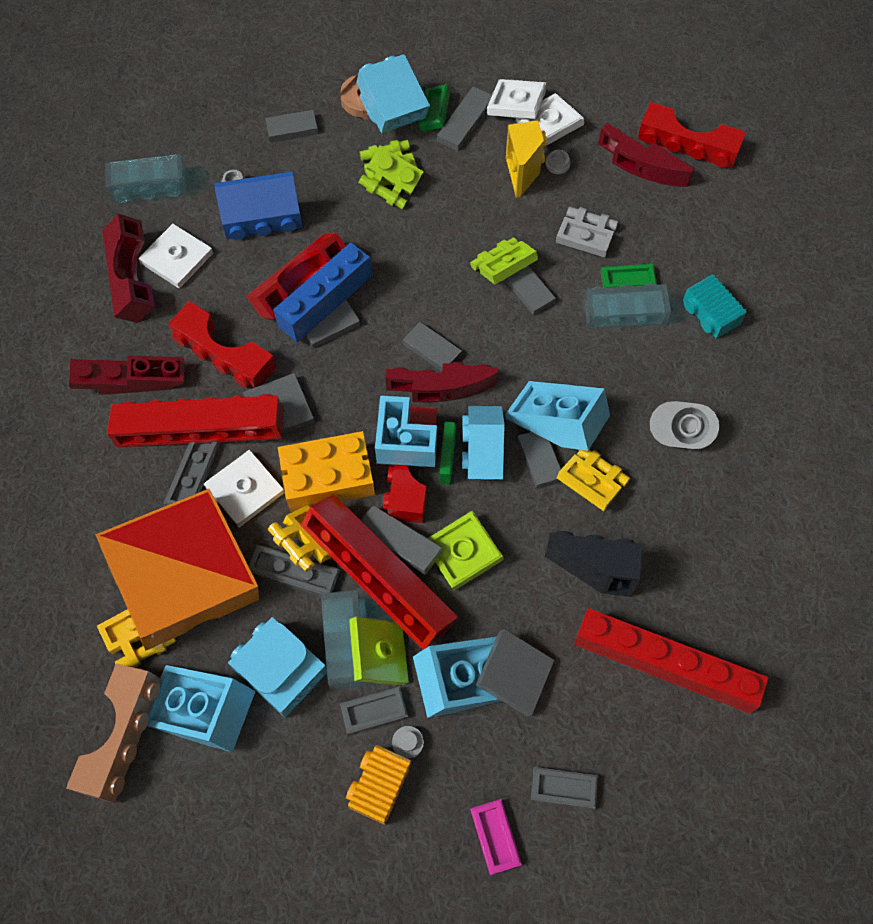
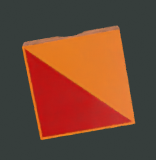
M210 488L95 534L145 651L187 633L202 622L223 617L259 601L258 585Z

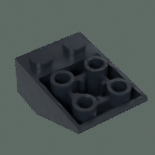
M557 531L556 533H550L545 557L602 594L631 597L640 581L643 544H636L633 540L624 538L613 541L605 540L599 535L581 537L574 536L569 531Z

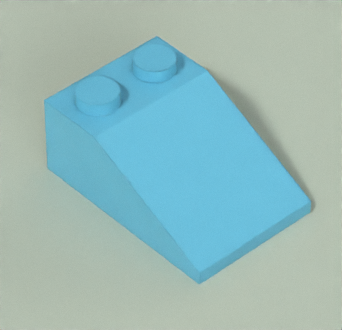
M534 381L527 383L505 414L507 420L561 447L586 451L590 449L610 416L604 388Z
M497 637L429 646L413 656L427 718L452 714L501 701L476 686Z
M166 665L160 678L162 681L159 695L153 702L148 715L147 726L200 744L233 752L255 691L232 678Z

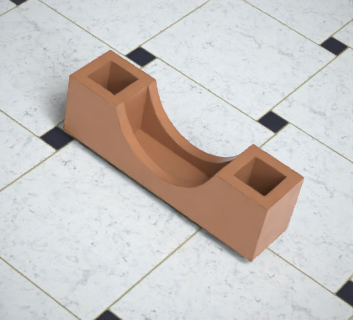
M121 664L115 665L104 692L115 707L116 722L114 730L101 748L90 754L78 757L66 787L67 789L115 804L117 796L123 790L124 778L128 767L136 756L137 744L141 733L147 727L148 715L153 702L159 695L162 681L160 678L149 671Z

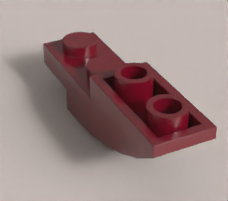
M606 123L601 128L598 145L613 154L612 164L635 176L659 184L677 187H687L690 184L694 168L669 153L666 149L661 148L654 142L646 148L640 142L635 141L609 123Z
M127 355V361L70 359V389H99V395L159 391L184 384V357Z
M460 362L443 363L442 373L429 369L414 371L403 367L386 368V390L412 392V402L419 403L458 400L481 393L497 385L498 368L486 364L478 366L464 365Z

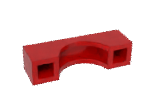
M650 102L641 122L637 139L649 145L654 142L671 152H679L696 160L701 159L714 163L718 167L732 169L746 131L723 124L709 132L690 131L677 121L674 109Z
M324 233L246 297L262 318L274 319L273 309L343 250L346 245L338 233Z
M191 301L168 323L173 333L171 337L177 344L182 347L185 345L189 346L201 360L207 358L213 362V366L222 374L228 372L234 376V380L243 388L249 386L253 389L261 386L277 368L273 355L254 342L240 347H224L213 341L212 335L215 326L211 315Z
M410 406V424H438V409ZM409 465L389 466L387 482L391 483L390 492H385L383 509H386L388 515L396 520L423 523L427 499L426 486L413 478L408 469Z

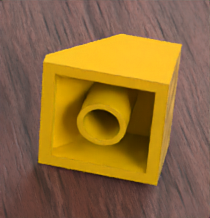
M538 120L508 125L506 161L516 197H521L540 174L541 163L545 162L543 147L547 146V137L545 130L541 131Z

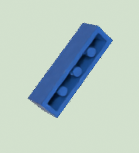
M349 243L273 309L278 327L298 343L373 276L370 257L354 244Z

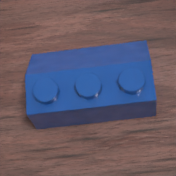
M293 172L214 183L226 239L239 240L246 236H265L272 232H291L295 229L303 228Z

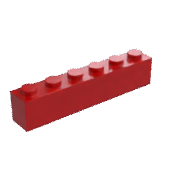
M262 394L255 397L237 395L232 398L219 399L207 397L201 400L178 399L177 401L165 402L152 400L147 403L124 402L122 404H111L107 435L116 447L282 439L284 408L278 395Z
M333 494L310 506L300 526L423 650L446 635L458 616L340 499Z
M590 608L586 610L574 645L749 714L760 707L768 677Z

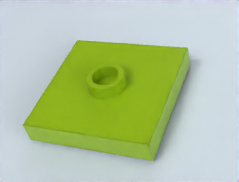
M473 511L427 538L442 547L443 553L436 561V564L453 591L504 560L502 554Z
M363 617L349 619L355 681L391 685L409 683L403 629L396 622Z

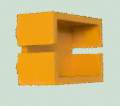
M363 431L278 447L285 496L290 512L306 505L310 507L333 494L342 502L375 496Z

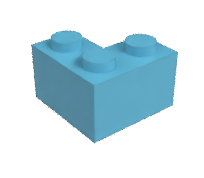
M380 396L375 443L377 463L435 467L437 425L410 424V397Z
M468 406V415H463L462 422L463 442H468V452H462V469H468V479H503L504 418L502 406Z

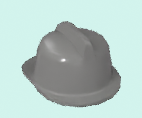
M671 401L659 405L652 413L650 431L653 437L661 444L671 447L699 449L710 445L715 440L719 431V420L715 412L708 406Z

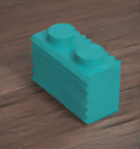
M714 274L688 288L683 299L685 309L690 314H695L700 320L703 330L706 333H711L716 339L739 326L747 313L746 309H743L739 301H736L735 297L729 293L725 286H722V282H719Z

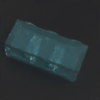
M181 154L105 163V184L112 202L124 203L135 199L150 200L154 197H175L179 194L188 193L187 172Z
M652 283L645 286L622 285L608 288L597 286L586 289L583 301L587 330L667 325L671 314L666 284L657 285Z
M358 590L321 594L327 677L330 690L368 687L367 682H358L354 679L349 619L354 617H367L365 599H359Z

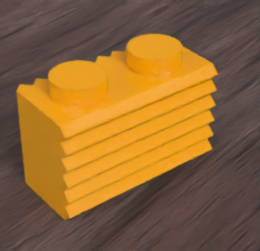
M375 745L373 751L367 750L360 765V768L364 770L359 782L355 780L352 782L347 792L346 799L350 800L348 807L385 825L410 770L411 760L378 745Z

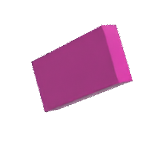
M502 799L471 808V814L489 874L493 875L521 866L522 864Z

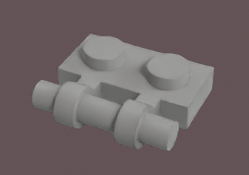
M569 206L566 214L567 217H564L557 234L556 243L605 258L618 221L610 219L609 215L601 214L600 216L587 212L586 208L579 207L577 209Z

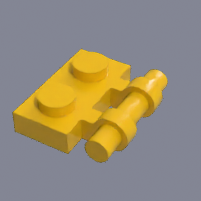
M579 450L578 454H574L557 475L558 480L602 511L619 494L621 486L625 487L630 477L622 473L623 469L616 464L612 466L602 459L601 454L595 450Z
M308 505L286 515L283 521L286 526L285 528H282L277 522L271 524L268 528V531L274 536L273 541L279 547L283 546L291 555L290 560L296 566L300 565L305 572L310 571L315 565L309 558L312 555L320 564L332 558L300 526L310 508ZM296 537L303 546L299 547L292 539Z
M128 609L97 625L108 651L113 655L123 650L125 654L124 657L115 661V664L133 668L141 665V661L155 653L159 655L167 651L166 647L176 642V639L173 638L145 651L143 646L135 650L132 644L140 640V637Z

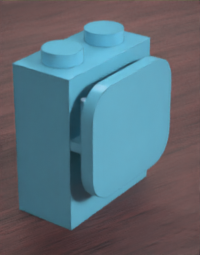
M404 54L397 57L390 56L382 62L376 64L369 63L359 69L356 83L361 91L360 98L370 119L377 124L381 134L426 118L430 105Z
M273 617L268 622L263 621L253 631V637L245 645H239L232 652V659L228 662L232 669L284 718L328 673L326 666L296 636Z

